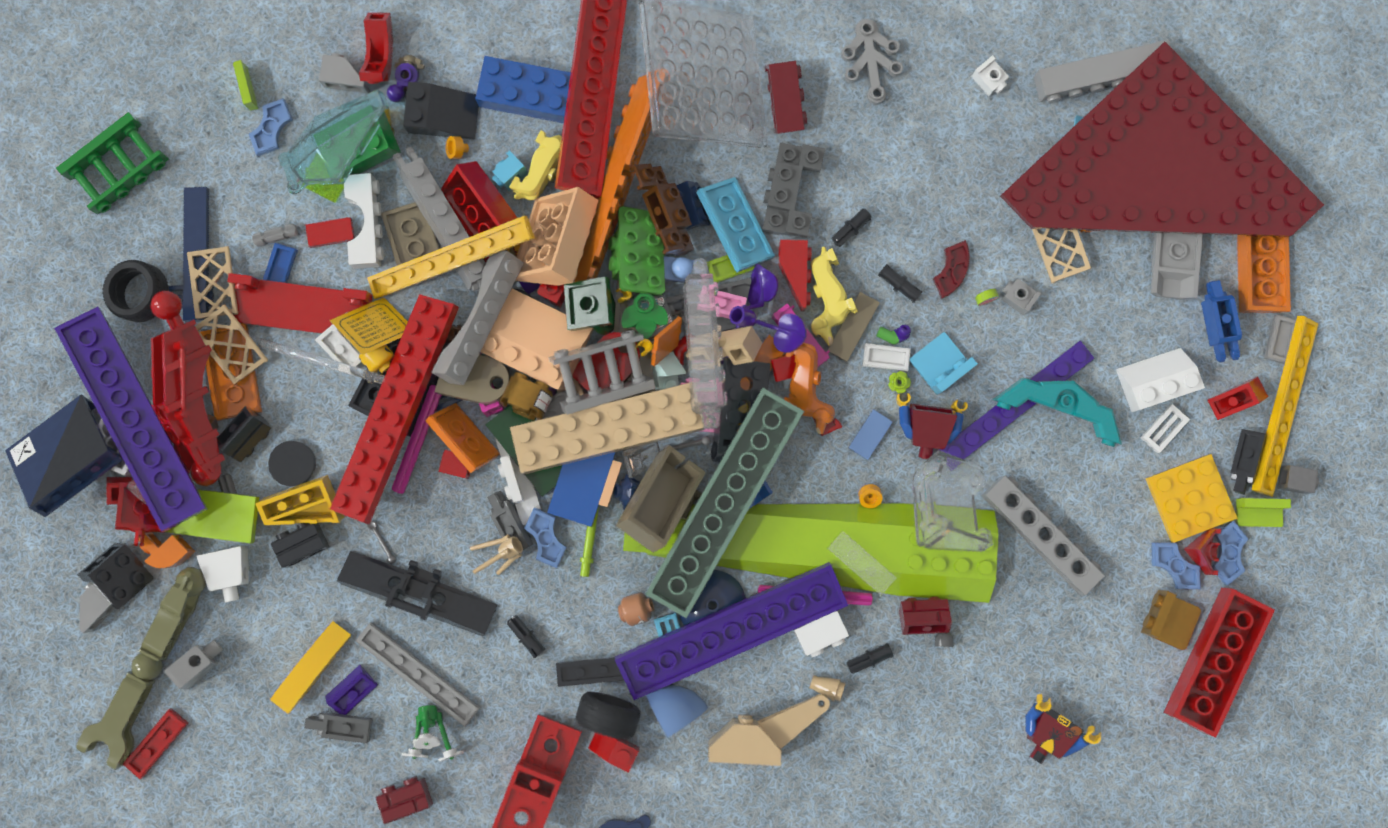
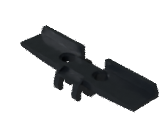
M350 551L337 578V582L341 585L386 601L385 606L388 608L393 606L420 616L421 620L424 621L431 617L480 636H485L497 604L440 583L442 571L434 569L433 573L420 569L418 568V562L410 560L407 571ZM394 578L401 580L397 586L389 587L390 580ZM401 594L425 603V608L398 599V596ZM436 594H442L446 599L444 604L437 606L433 604L432 598Z

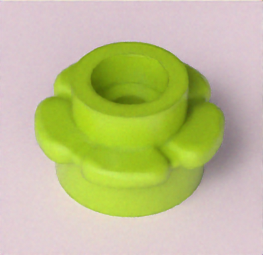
M903 371L894 372L889 376L888 386L891 391H895L898 394L906 392V389L911 385L910 378Z

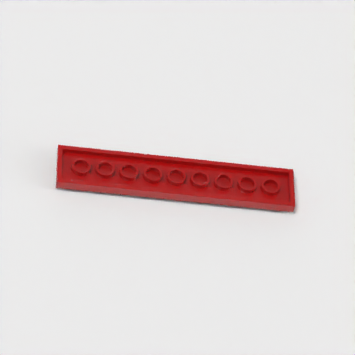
M581 0L555 181L556 189L565 191L579 187L595 199L601 197L627 0Z
M419 294L330 510L370 525L432 375L431 372L439 358L459 307L455 304Z

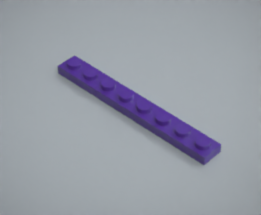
M1078 341L1030 378V380L1035 382L1066 381L1095 358L1084 344ZM1027 400L1018 408L1011 407L1010 410L995 405L961 431L952 443L946 445L945 449H938L937 453L948 467L952 469L1036 403Z

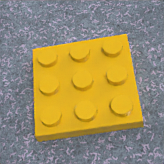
M1212 454L1145 478L1171 543L1238 519Z

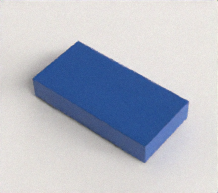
M275 243L263 280L287 283L298 250Z

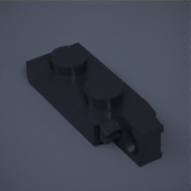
M1241 430L1230 472L1232 474L1231 480L1236 481L1233 489L1235 493L1245 495L1248 483H1254L1267 437L1266 433Z

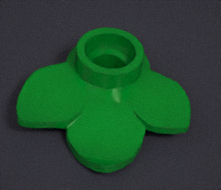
M641 293L635 297L633 305L624 310L621 324L622 328L635 326L637 332L642 334L644 339H649L654 334L656 325L664 326L668 324V315L663 307L657 305L655 298L651 294ZM643 301H647L650 304L647 309L641 308Z

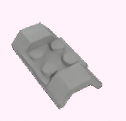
M1154 233L1151 294L1156 297L1181 300L1196 299L1198 297L1203 234Z

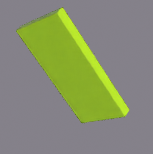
M197 489L207 510L165 531L166 533L254 543L258 516L256 503L260 497Z

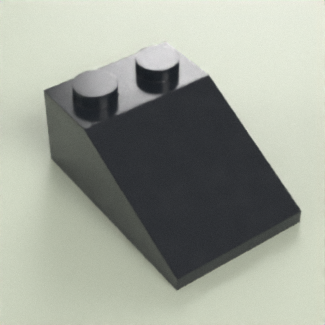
M408 82L403 126L410 134L441 137L460 136L463 139L475 140L479 109L475 100L476 94L430 83Z

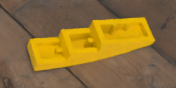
M332 621L286 677L270 701L289 715L318 681L320 675L350 639L351 634Z

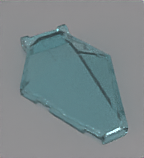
M375 90L314 116L288 152H283L278 156L279 164L283 166L288 181L287 188L289 193L298 194L307 185L345 183L353 170L350 164L357 153L362 156L380 127L377 123L383 111L389 108L387 99L381 91Z

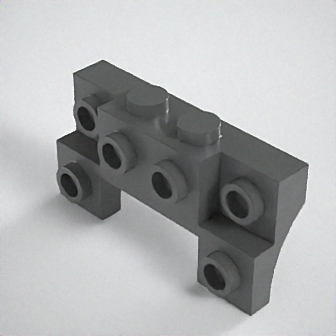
M780 142L775 168H770L768 181L772 182L771 189H766L763 203H767L762 228L763 232L775 235L808 237L812 214L795 211L794 209L802 170L820 172L825 148L805 144L801 147Z

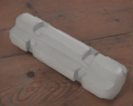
M292 223L285 225V228L281 226L266 230L262 234L261 232L252 235L253 243L259 247L266 245V242L270 244L287 239L286 237L298 236V230L296 225Z

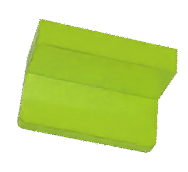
M1236 499V515L1238 518L1236 519V524L1246 527H1283V509L1291 508V499Z

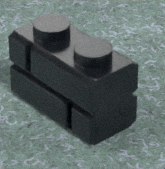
M245 406L217 437L218 448L241 463L245 457L252 455L254 447L260 440L267 438L272 427L264 417Z
M301 523L297 525L298 530L292 533L288 530L275 536L277 540L271 542V546L282 568H288L329 548L319 523Z

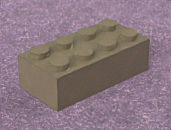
M670 445L657 453L616 524L619 529L651 552L666 546L706 473L690 460L675 469L674 467L683 462L686 457Z

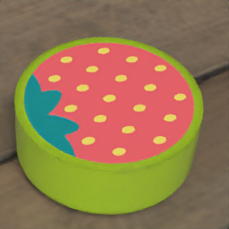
M992 288L978 294L975 300L978 306H982L998 299L999 295L997 290Z

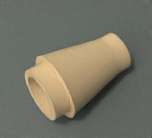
M813 675L809 689L825 695L834 702V700H841L846 683L840 682L841 679Z

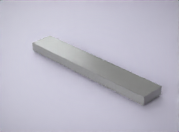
M372 622L367 625L356 639L358 644L464 727L467 726L480 709L476 703Z

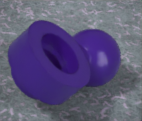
M403 63L396 68L395 79L397 83L388 87V99L395 103L402 101L405 96L404 88L408 87V82H418L419 72L415 66ZM404 71L409 72L407 79H404L402 76Z

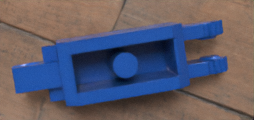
M1220 280L1211 281L1206 284L1207 294L1204 295L1205 301L1201 302L1209 345L1214 347L1216 359L1219 363L1225 362L1226 359L1224 344L1228 346L1231 359L1238 360L1240 357L1238 341L1242 338L1235 298L1232 295H1227L1226 291L1223 292Z

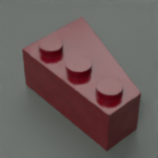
M796 60L765 65V72H768L769 85L767 86L771 96V110L775 133L805 130L804 125L807 124L806 111H802L801 105L805 98L803 88H799L798 79L802 78L800 65L796 64Z

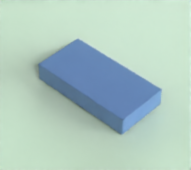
M873 409L848 448L865 460H868L889 429L892 421Z

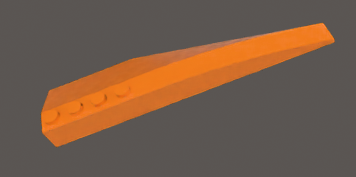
M658 69L639 77L636 85L632 84L629 97L631 99L629 105H624L621 117L624 119L621 126L617 125L613 138L616 140L614 146H609L606 159H608L604 171L602 194L597 199L596 214L589 229L590 234L585 242L575 282L594 279L599 275L608 250L609 239L613 236L618 222V210L624 206L635 176V172H630V168L634 165H639L664 96V75L662 70Z

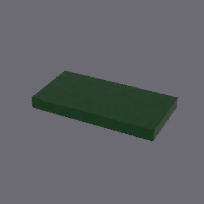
M510 405L485 425L519 467L510 427L534 422L536 417L534 420L518 415L513 412L514 409ZM562 465L524 475L543 497L556 487Z

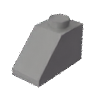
M331 53V56L323 55L319 82L324 88L369 93V89L364 81H360L359 75L343 55Z
M92 582L85 586L84 589L86 591L80 596V631L82 633L93 632L115 609Z

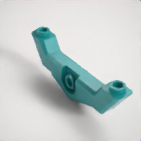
M1021 378L992 399L998 402L996 406L1006 410H1010L1011 407L1018 408L1029 400L1093 423L1096 437L1101 438V443L1111 447H1115L1116 444L1122 445L1113 409L1100 405L1095 398L1075 381L1035 382L1027 378Z

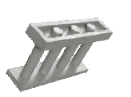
M635 330L622 332L620 337L568 351V349L558 350L554 352V356L548 357L549 362L553 365H560L567 393L566 400L560 401L562 411L568 415L655 389L654 380L642 374L635 342L644 340L643 335L635 332ZM623 345L627 347L634 376L631 381L625 383L620 380L613 348ZM602 351L605 354L612 382L610 387L604 389L598 386L591 358L592 354ZM582 357L589 390L587 394L579 396V394H576L568 361Z

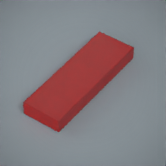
M172 708L168 709L122 765L136 777L142 779L189 723Z

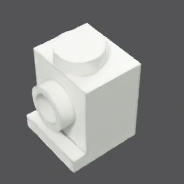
M993 55L980 65L971 76L988 96L994 92L999 94L1008 85L1006 81L1009 76L997 64Z

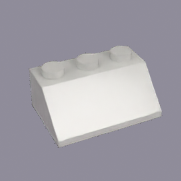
M1181 348L1116 369L1131 412L1205 388L1197 366Z

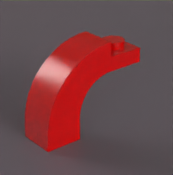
M368 12L363 20L366 36V56L364 64L359 71L360 81L378 84L383 81H389L391 75L393 49L391 14Z

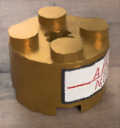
M515 372L514 376H511L499 403L504 407L507 404L511 405L514 413L525 418L534 420L536 417L537 420H542L552 400V391L549 390L547 384L541 381L533 383L527 380V376Z

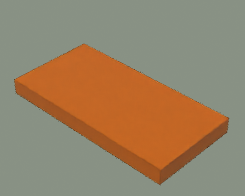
M241 323L242 327L249 334L247 324ZM217 328L215 341L228 343L230 329ZM212 329L200 331L206 340H211ZM234 330L232 343L245 345V337L239 330ZM215 344L214 351L221 359L226 360L227 346ZM232 347L230 360L243 362L245 348ZM249 349L247 363H254L252 349ZM210 354L206 363V371L216 420L221 421L235 418L245 406L255 413H261L262 407L255 370L234 385ZM229 364V370L237 377L242 373V365Z

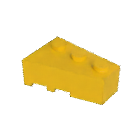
M328 475L264 497L256 503L264 525L317 524L318 522L340 523L345 517L343 514L330 510L336 493Z

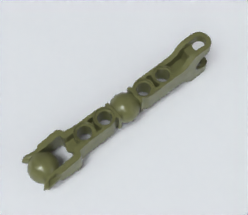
M187 567L176 576L175 584L160 603L159 611L139 649L140 653L132 660V671L127 672L102 720L84 728L76 745L78 751L82 753L91 751L99 741H103L109 748L107 766L114 770L122 767V764L130 756L134 748V737L131 733L132 726L155 682L154 678L162 671V661L166 660L190 615L194 613L200 594L206 586L201 569Z

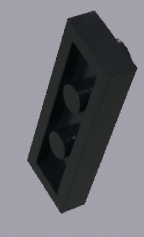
M615 657L556 663L558 687L624 681L615 662Z

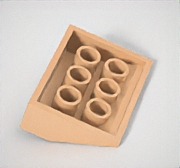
M579 187L536 198L529 217L535 239L520 245L517 258L524 262L515 281L558 286L573 283L577 276L580 259L583 256L586 239L590 234L589 229L596 214L598 200Z
M512 289L480 352L557 390H565L560 365H553L549 362L548 357L554 356V352L558 350L568 349V351L585 347L594 328L569 331L567 330L566 314ZM580 358L568 361L571 374H573Z

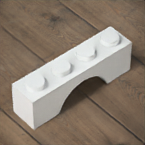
M371 173L343 175L345 198L350 203L361 207L364 214L362 231L356 238L347 242L349 265L353 269L381 267V260H384L383 247H380L379 238L383 237L382 226L378 224V216H381L380 202H377V194H380L379 181Z

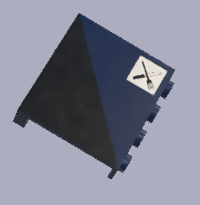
M82 394L5 450L29 509L44 517L50 515L123 460L118 452L107 445L91 412L96 407L92 401Z

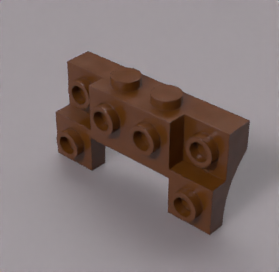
M649 163L631 167L630 172L636 173L640 183L637 189L648 190L642 196L656 229L655 234L662 238L666 248L662 251L663 254L682 256L693 251L694 247L686 230L692 223L676 184L667 182L661 166L652 167V164Z

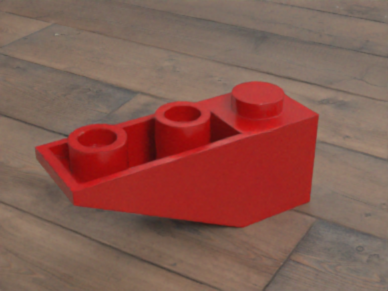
M780 239L778 266L800 310L804 312L806 305L810 306L811 292H807V283H811V269H807V261H811L812 247H808V240Z

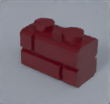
M931 597L928 600L908 598L900 603L899 616L902 635L950 632L952 619L948 599H940L939 597Z
M413 776L404 780V785L395 787V784H391L381 789L382 793L376 796V802L384 824L426 810L433 805L425 778L418 779L417 776Z

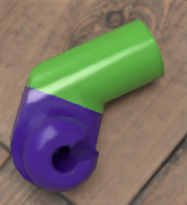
M903 324L899 328L890 331L880 326L876 337L891 344H898L910 337L911 328Z

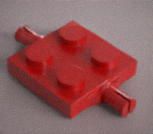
M120 482L115 530L135 532L133 545L138 546L140 537L139 547L144 546L145 533L161 532L136 483Z

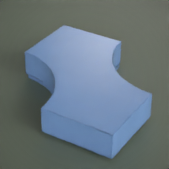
M284 98L262 106L263 119L258 128L249 133L257 156L279 149V134L287 123L293 121Z
M534 507L524 529L531 533L537 542L538 552L536 559L557 568L567 547L554 534L553 524L555 516Z
M1234 520L1221 528V534L1214 535L1217 542L1220 543L1217 557L1219 562L1215 561L1212 568L1218 571V577L1225 585H1229L1245 572L1241 562V550L1248 537Z
M1151 543L1152 566H1158L1166 570L1174 580L1175 589H1201L1200 566L1190 564L1184 560L1179 553L1177 543Z

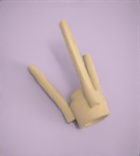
M507 534L500 539L471 546L470 550L473 551L500 544V547H498L499 554L475 568L473 573H478L501 558L508 559L496 572L497 575H500L516 559L522 556L523 547L519 539L515 536L510 537Z

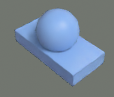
M664 256L665 281L700 284L701 261L690 260L685 257Z

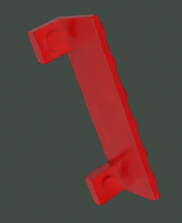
M233 273L228 274L227 281L235 285L238 314L233 315L239 323L320 334L332 325L329 320L371 303L373 297L371 293L364 290L349 288L336 290L259 280L253 276Z

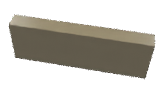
M859 292L854 301L858 313L850 312L834 337L832 345L828 348L830 354L845 362L849 360L880 303L862 292Z

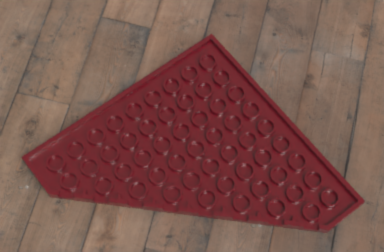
M1166 42L1161 44L1000 195L1031 229L1108 230L1200 235L1290 237L1324 206L1311 190Z

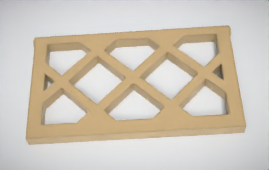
M1046 228L1044 235L1038 233L1037 229H1032L1052 284L1091 269L1077 229L1064 230L1059 242L1047 237L1050 231L1048 228ZM1068 231L1074 233L1077 242L1075 248L1063 244ZM1045 240L1057 245L1052 257L1045 253L1043 247ZM1060 247L1073 251L1067 264L1055 259ZM1076 253L1082 256L1085 266L1080 268L1071 266ZM1053 262L1065 267L1061 275L1054 277L1051 269Z
M229 246L187 252L195 319L207 318L216 309L221 308L219 305L227 295L231 298L232 309L229 310L232 314H238L235 286L229 283L228 288L225 290L216 283L224 272L227 275L233 273ZM219 253H225L226 263L223 267L213 260ZM202 256L206 259L199 270L195 268L193 257ZM210 263L220 269L212 280L203 274V271ZM199 276L209 282L202 293L198 292L196 280ZM213 286L223 292L216 303L205 297ZM203 299L212 305V308L207 313L200 312L199 303ZM223 312V313H222L221 315H219V316H225V315H227V314H226L225 312Z
M225 304L195 326L205 345L211 347V356L234 385L259 366L268 362L267 357ZM223 312L231 319L230 326L217 324L218 316ZM204 326L212 327L211 340H206L199 330ZM217 327L230 329L228 343L215 341ZM234 330H239L245 337V345L232 343ZM215 344L227 346L226 360L221 359L214 351ZM232 347L245 348L243 362L230 360ZM249 349H254L261 358L256 363H247ZM229 364L242 365V373L235 377L229 370Z

